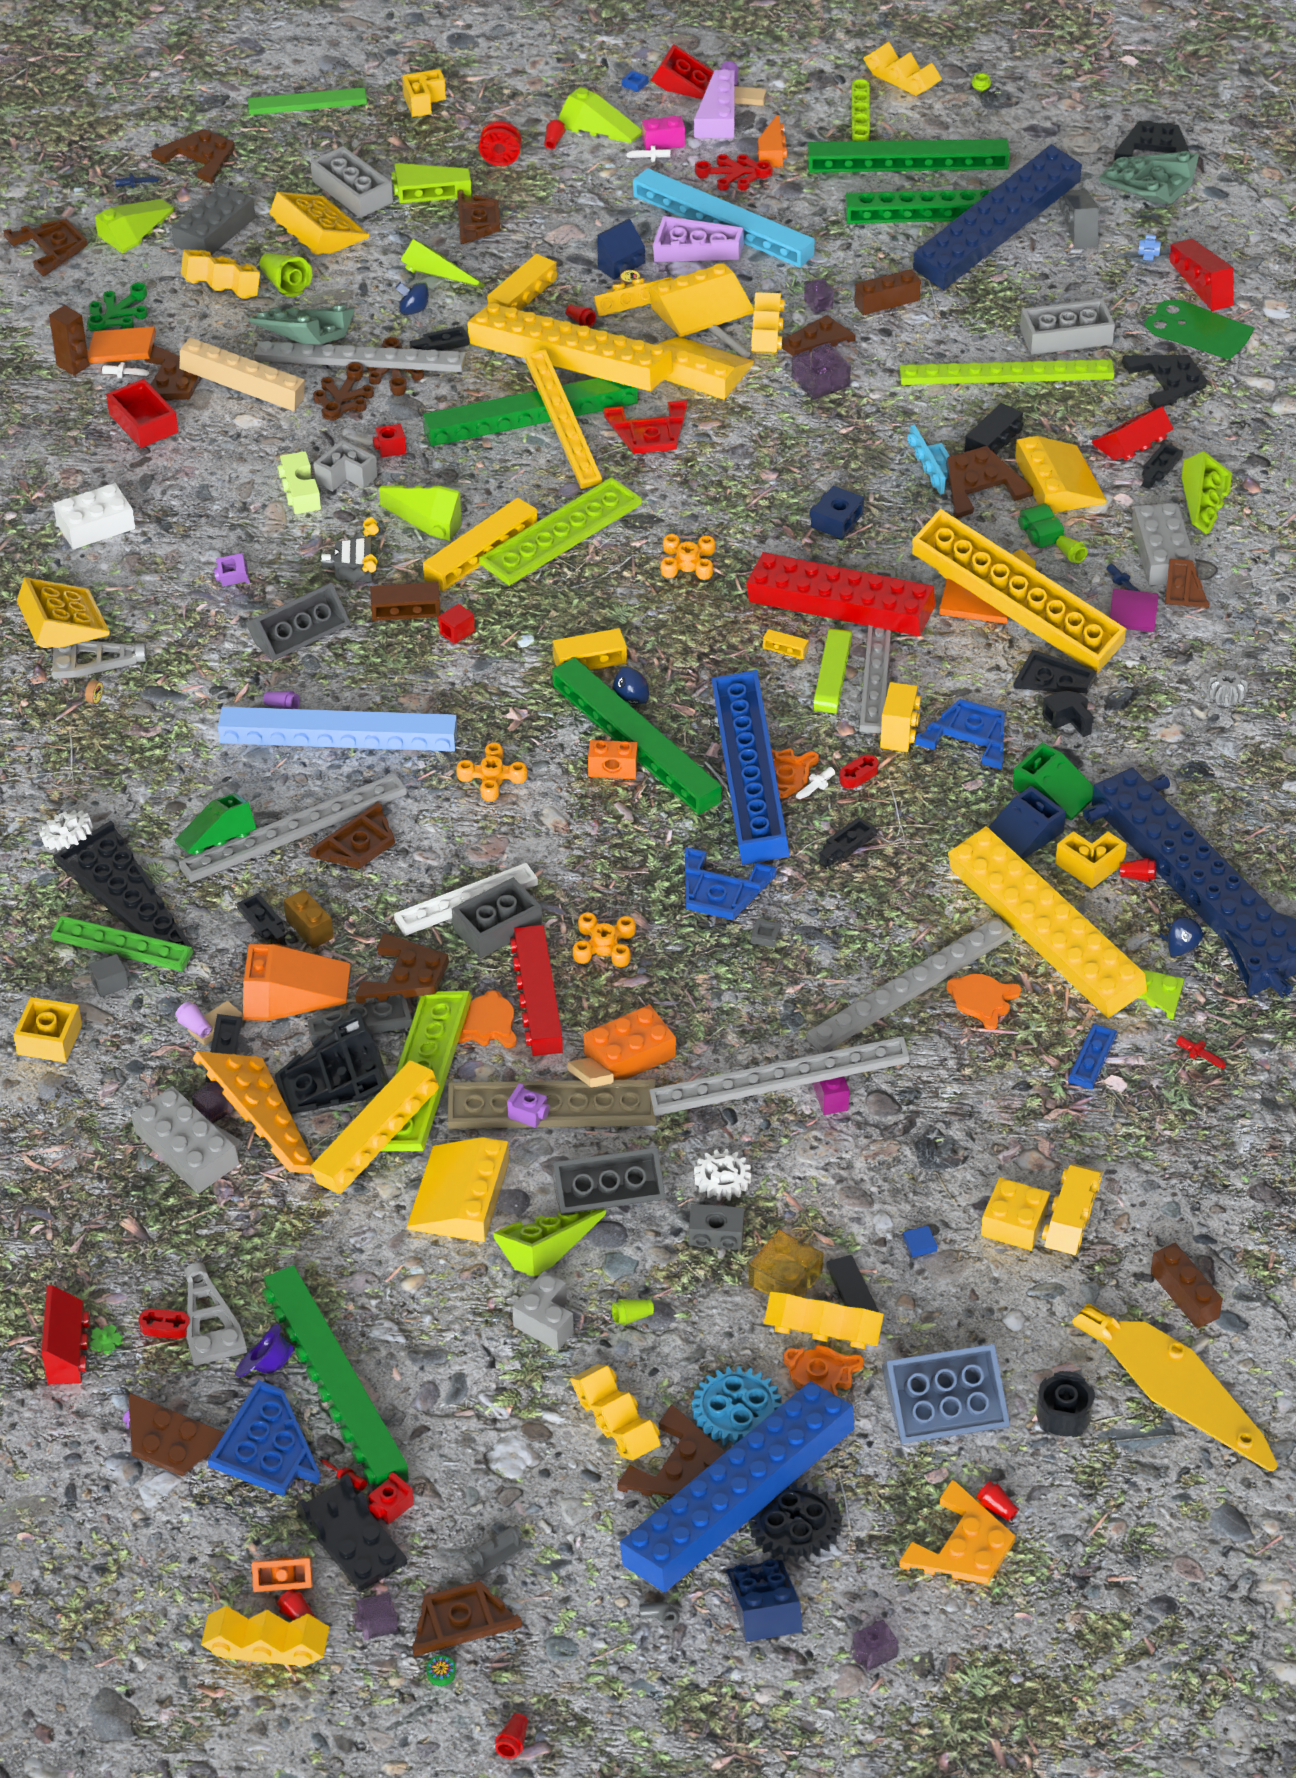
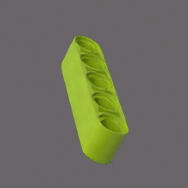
M858 79L852 82L851 141H869V82Z
M828 629L814 698L813 711L832 714H837L851 647L852 630Z

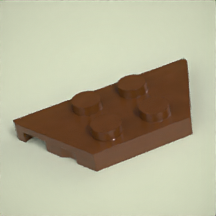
M457 191L461 244L501 231L499 200L485 198L476 194L472 198L464 196V191Z
M377 802L310 848V857L360 869L393 846L395 838L392 830L389 828L388 820L382 812L381 803Z
M132 1393L128 1397L131 1455L182 1477L189 1473L196 1464L208 1458L225 1434V1432Z
M480 1580L424 1595L421 1616L417 1623L416 1638L412 1645L413 1656L423 1655L521 1628L522 1620L518 1614L514 1616L505 1607V1603L498 1596L492 1595L489 1588Z

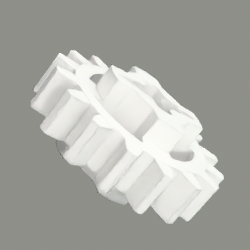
M73 810L69 814L65 811L60 813L59 816L55 815L54 820H47L48 825L41 827L40 836L45 847L49 846L50 850L55 847L57 850H60L64 846L69 849L72 844L78 845L79 840L87 839L86 835L92 833L93 824L88 813L84 814L82 810L78 813L76 810Z
M716 1149L714 1150V1155L711 1156L705 1153L704 1160H697V1166L694 1167L695 1185H699L700 1193L707 1191V1198L715 1195L717 1196V1201H720L723 1196H726V1199L730 1201L731 1195L734 1194L740 1197L741 1190H748V1184L751 1183V1166L746 1165L745 1157L738 1159V1152L729 1155L728 1149H725L724 1153L720 1154Z

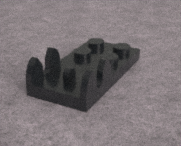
M343 1475L340 1477L339 1484L306 1502L302 1499L297 1502V1515L359 1593L407 1565V1557L369 1511L364 1494L362 1492L358 1494L354 1492L349 1475Z

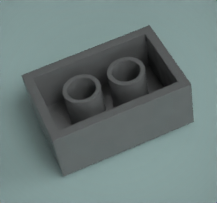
M513 877L453 907V930L479 958H482L509 944L510 939L514 938V928L542 925L541 905Z

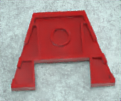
M687 400L668 402L669 416L627 421L623 406L604 408V418L633 454L677 450L687 411Z

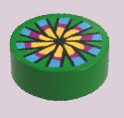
M444 1655L433 1657L426 1666L427 1678L436 1686H446L452 1683L456 1677L455 1662L450 1657Z

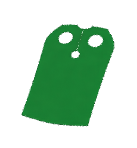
M1183 300L1162 301L1156 307L1157 312L1149 316L1144 323L1146 328L1157 337L1196 348L1228 360L1245 346L1255 329ZM1174 305L1179 308V312L1169 313L1166 308ZM1184 320L1186 324L1181 325L1178 321ZM1155 321H1164L1167 326L1159 329L1153 324Z

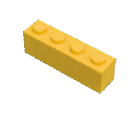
M535 254L487 295V303H498L501 306L522 310L551 283L555 282L558 275L556 262Z

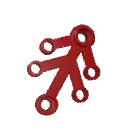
M726 154L718 155L717 165L720 167H711L708 161H698L695 163V174L700 179L708 178L709 174H729L717 180V189L721 191L728 190L729 183L744 174L750 175L737 180V188L741 191L748 190L749 183L758 178L766 179L773 174L770 162H755L745 154L738 155L737 162L730 159Z

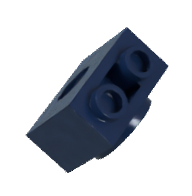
M832 486L827 493L825 492L817 505L812 506L809 514L811 528L843 539L846 534L854 529L855 523L863 515L864 497Z

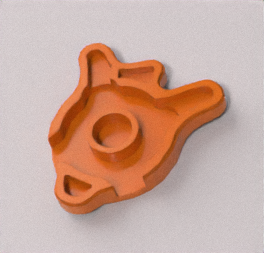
M771 748L780 798H787L807 785L809 771L819 762V755L814 751H810L801 756H795L792 749L775 751Z
M970 974L961 978H952L947 982L946 990L956 1002L957 1009L966 1015L979 1019L988 1030L996 1029L998 1017L1010 1011V1004L1005 1001L1016 999L1021 995V987L1018 984H1003L984 974Z
M496 990L487 991L484 995L474 998L470 1003L458 1043L473 1040L482 1046H487L491 1039H497L506 1048L516 1046L517 1038L511 1029L514 1024V1009L511 1003Z
M816 1345V1349L804 1351V1348H791L786 1350L783 1355V1362L788 1368L791 1381L797 1389L800 1390L808 1382L812 1381L838 1396L837 1388L850 1389L852 1387V1374L862 1370L864 1367L862 1356L842 1355L820 1345Z

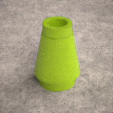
M1065 535L1060 536L1056 541V546L1070 562L1080 563L1086 558L1088 551L1084 543Z
M618 1299L616 1303L612 1304L611 1308L614 1322L623 1326L654 1314V1306L651 1299Z

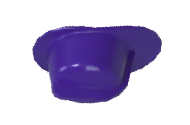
M279 1324L272 1326L261 1341L241 1360L235 1370L236 1377L244 1376L253 1369L263 1373H273L284 1366L293 1353L294 1348L280 1335L281 1326Z

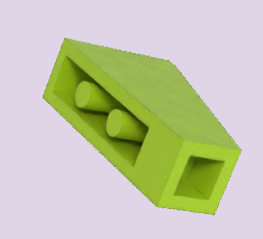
M394 163L395 172H391L394 196H398L399 204L458 198L457 191H464V196L472 197L468 168Z

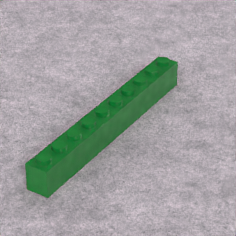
M1008 139L808 142L807 150L808 173L1008 170L1010 156Z
M601 378L561 385L575 417L604 411V408L638 404L636 387ZM538 390L423 414L424 432L431 447L552 422Z
M574 657L552 669L553 687L614 741L638 742V762L698 815L721 803L722 787L717 779H713L702 766H698L687 753L682 752L672 740L666 738L657 727L651 725L642 714H639L627 701L619 697L615 690L610 689L604 684L601 678L595 676L585 664L580 663Z
M293 1265L265 1276V1288L262 1289L267 1304L272 1303L274 1307L273 1313L277 1322L284 1324V1332L288 1342H294L298 1360L300 1363L305 1362L307 1366L306 1372L311 1383H317L319 1397L323 1403H328V1410L334 1423L338 1422L341 1426V1436L346 1444H351L353 1458L357 1464H362L364 1468L363 1474L368 1485L373 1484L375 1489H377L389 1479V1475L392 1472L404 1482L409 1481L408 1464L295 1266Z

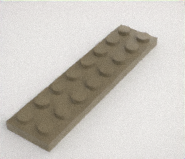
M655 1079L614 1080L612 1084L592 1088L583 1081L449 1082L448 1129L534 1128L508 1118L507 1101L519 1083L523 1084L525 1089L547 1096V1104L550 1106V1110L546 1119H542L537 1127L656 1126V1116L654 1115L649 1089L655 1088Z

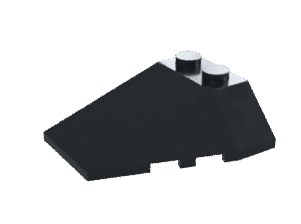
M360 1012L336 1023L331 1027V1033L321 1041L317 1039L312 1043L313 1048L303 1056L297 1055L274 1074L279 1092L290 1115L362 1101L379 1093L389 1083L378 1046Z

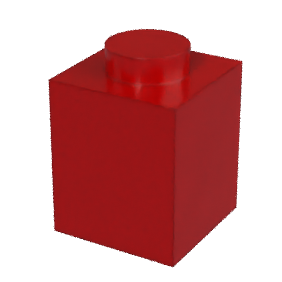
M458 603L438 616L439 634L453 644H456L475 632L474 614Z

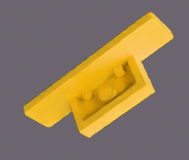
M667 277L655 281L636 278L632 280L631 284L625 285L624 282L613 284V288L606 290L607 293L594 296L597 316L601 317L651 304L650 286L672 280V278Z

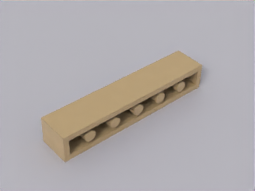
M191 337L180 348L181 370L295 411L304 400L305 379Z

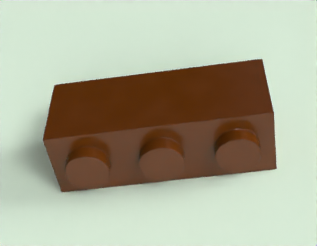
M913 269L855 283L854 304L862 315H867L920 301L921 280Z
M63 305L49 314L56 366L75 376L89 367L83 317L80 313Z
M438 582L370 586L372 621L432 618L441 615Z
M1176 1242L1153 1253L1150 1273L1196 1329L1220 1318L1223 1298Z

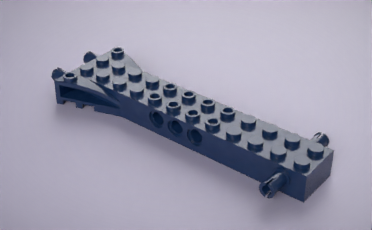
M1132 767L1094 784L1092 807L1083 810L1085 821L1091 824L1104 817L1143 859L1149 858L1156 861V872L1223 940L1233 964L1236 963L1239 969L1238 975L1240 979L1245 982L1248 997L1269 987H1272L1281 998L1288 996L1293 986L1285 979L1296 974V919L1276 912L1158 793L1170 787L1168 777H1165V774H1161L1147 781Z

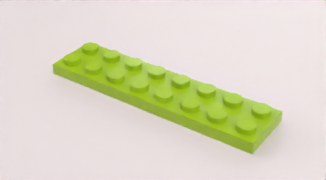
M611 477L480 556L479 564L510 586L642 505V498Z
M437 991L436 994L420 997L395 1075L411 1060L433 1070L439 1089L381 1151H424L471 1003L472 996L470 991Z

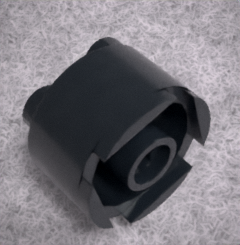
M1059 1371L1054 1373V1376L1048 1379L1046 1377L1041 1382L1038 1391L1036 1416L1039 1426L1043 1431L1058 1436L1079 1437L1089 1426L1092 1419L1095 1394L1094 1389L1085 1382L1086 1379L1075 1372Z

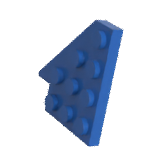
M257 1380L208 1459V1467L283 1497L287 1494L296 1477L319 1485L321 1474L284 1390Z

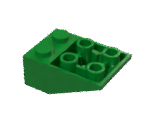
M1043 742L1014 768L1012 789L1022 793L1032 786L1065 810V818L1071 821L1092 802L1094 786L1063 753Z
M236 793L212 800L174 840L175 844L189 854H199L204 852L206 847L212 845L221 846L226 844L228 839L248 836L250 831L256 830L249 802Z

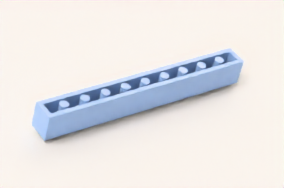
M222 707L218 730L220 743L455 751L457 716L451 714Z

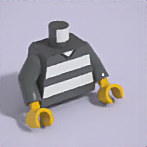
M372 517L367 518L363 523L365 530L361 529L354 537L335 543V554H321L322 568L335 567V576L338 580H347L352 583L357 581L372 582V572L376 570L375 564L378 563V560L372 554V542L369 534L376 535L378 533L377 522Z

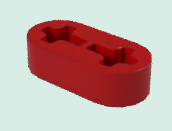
M863 755L844 766L840 770L839 775L841 786L853 789L876 776L879 767L878 759L873 755Z
M147 1309L139 1316L140 1330L146 1336L181 1339L187 1336L190 1318L185 1312ZM151 1320H155L153 1321L152 1325H147L151 1322Z

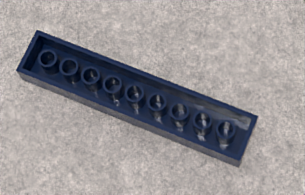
M1050 144L914 252L913 270L942 290H945L1077 185L1081 179L1082 164Z

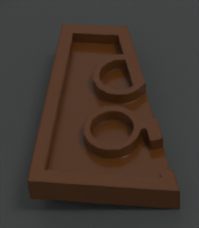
M825 315L782 339V349L793 357L816 352L818 347L829 345L831 348L838 346V342L844 340L848 343L855 341V334L828 315Z

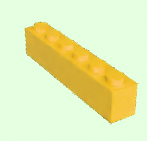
M517 497L424 561V580L427 582H438L439 589L445 591L481 566L479 564L480 556L537 523V509Z
M409 1060L310 1166L317 1184L341 1194L439 1089L433 1070Z

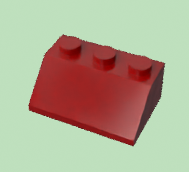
M1163 406L1133 417L1091 442L1113 460L1123 458L1125 461L1136 456L1135 451L1138 449L1141 452L1152 446L1151 442L1154 440L1157 443L1166 439V434L1174 429Z
M47 1285L41 1350L48 1385L81 1383L82 1372H87V1357L83 1356V1352L88 1350L89 1347L88 1333H85V1328H90V1312L85 1311L83 1300L54 1285Z

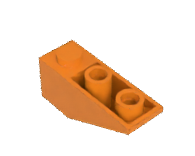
M776 115L758 138V161H768L772 167H783V159H787L784 123H780V117Z

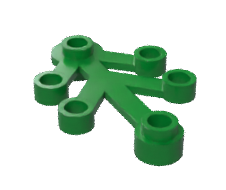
M141 282L132 284L130 286V295L117 305H114L116 302L115 292H104L103 300L106 303L107 312L101 315L102 304L98 301L91 302L89 309L92 315L88 318L87 329L94 332L104 331L107 327L121 326L122 329L133 328V318L130 316L135 315L137 319H145L148 316L147 308L145 306L127 307L134 301H143L146 298V285ZM113 317H123L122 319H112Z

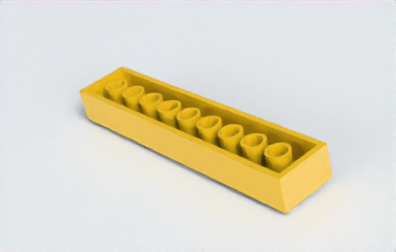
M489 303L468 321V334L470 344L521 358H525V354L546 349L550 361L555 367L647 391H652L673 372L672 349L646 343L642 340L626 338L623 335H614L603 330L591 329L587 326L571 324L568 321L536 315L533 312H524L513 307L501 306L498 303Z
M939 509L913 539V555L1080 664L1097 671V674L1125 642V627L942 509Z
M987 826L948 852L951 871L1108 1019L1147 991L1145 973Z

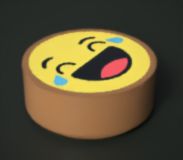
M625 270L620 274V283L624 282L625 285L631 284L633 279L641 278V275L635 270Z
M91 680L85 690V699L88 703L97 704L100 701L103 693V683L97 680Z

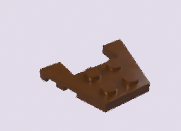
M202 129L153 149L151 156L153 159L166 164L176 155L181 154L202 163L205 166L197 171L198 178L212 184L215 181L216 174L221 172L223 163L228 161L235 150V142L209 130Z
M67 219L41 223V227L36 228L23 226L21 230L11 232V229L3 230L4 238L12 246L33 239L47 254L33 261L34 268L42 277L52 272L87 246V239Z
M156 345L152 347L150 358L145 359L146 363L161 365L150 385L164 400L190 399L202 379L200 376L180 369V356Z
M987 446L947 457L946 467L951 487L954 518L973 514L974 507L967 494L1005 484L1014 501L1033 495L1034 490Z
M383 933L377 946L378 955L398 957L387 983L361 981L355 994L356 1003H366V999L378 997V1001L388 1000L389 996L403 994V998L436 994L449 964L448 954Z
M670 1405L659 1421V1429L681 1440L656 1477L629 1465L617 1483V1490L626 1493L628 1490L640 1491L641 1495L651 1497L653 1494L669 1496V1499H671L721 1457L725 1451L675 1406Z

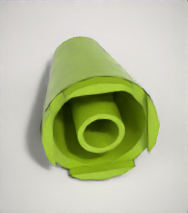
M266 253L259 261L261 271L278 291L287 297L301 295L303 293L302 290L311 283L312 267L300 256Z

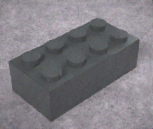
M220 185L171 226L174 247L181 250H204L211 252L212 256L255 219L254 198Z

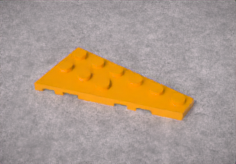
M196 1051L192 1059L197 1065L202 1063L208 1070L206 1075L211 1081H217L224 1089L222 1094L245 1121H252L256 1126V1134L260 1138L265 1137L272 1145L271 1151L289 1172L311 1174L310 1166L314 1161L263 1058Z

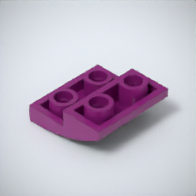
M1113 588L1109 618L1126 629L1154 632L1159 593Z

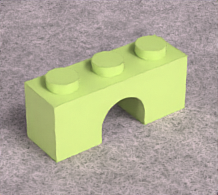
M306 451L281 455V465H277L279 478H283V491L288 492L286 493L288 506L293 507L295 514L320 510L319 490L315 479H311V468Z

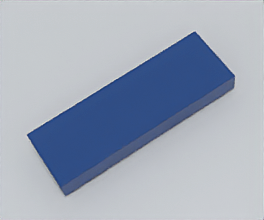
M1093 1023L1069 1075L1068 1083L1093 1090L1117 1037V1030Z

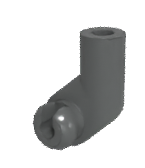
M667 1602L639 1604L640 1619L655 1617L667 1627H674L680 1621L679 1612Z

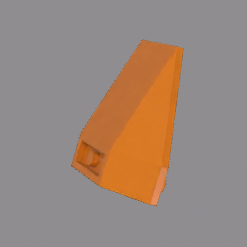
M249 944L243 985V1020L270 1021L347 1004L351 964L281 944Z

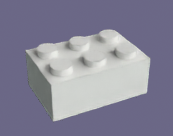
M116 483L53 503L56 524L72 549L135 529L133 509Z

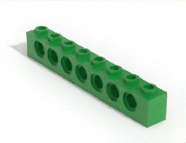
M993 189L845 193L846 224L954 221Z

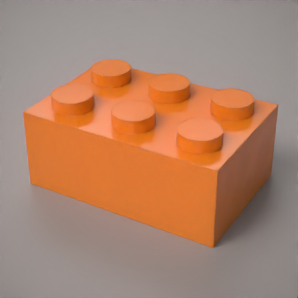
M650 1004L583 1033L585 1056L587 1058L591 1057L613 1073L614 1080L629 1079L676 1058V1037Z

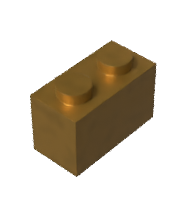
M305 889L284 899L286 921L312 949L333 939L332 918Z

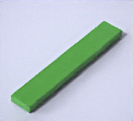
M365 87L248 98L249 115L367 104Z
M62 915L50 935L55 941L107 954H117L120 957L184 972L194 952L192 947Z

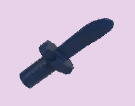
M131 173L127 178L115 179V187L131 185V188H135V183L157 182L159 178L155 176L134 178V175Z
M1114 564L1107 566L1106 570L1113 576V583L1123 584L1128 590L1139 591L1129 582V574L1122 573Z

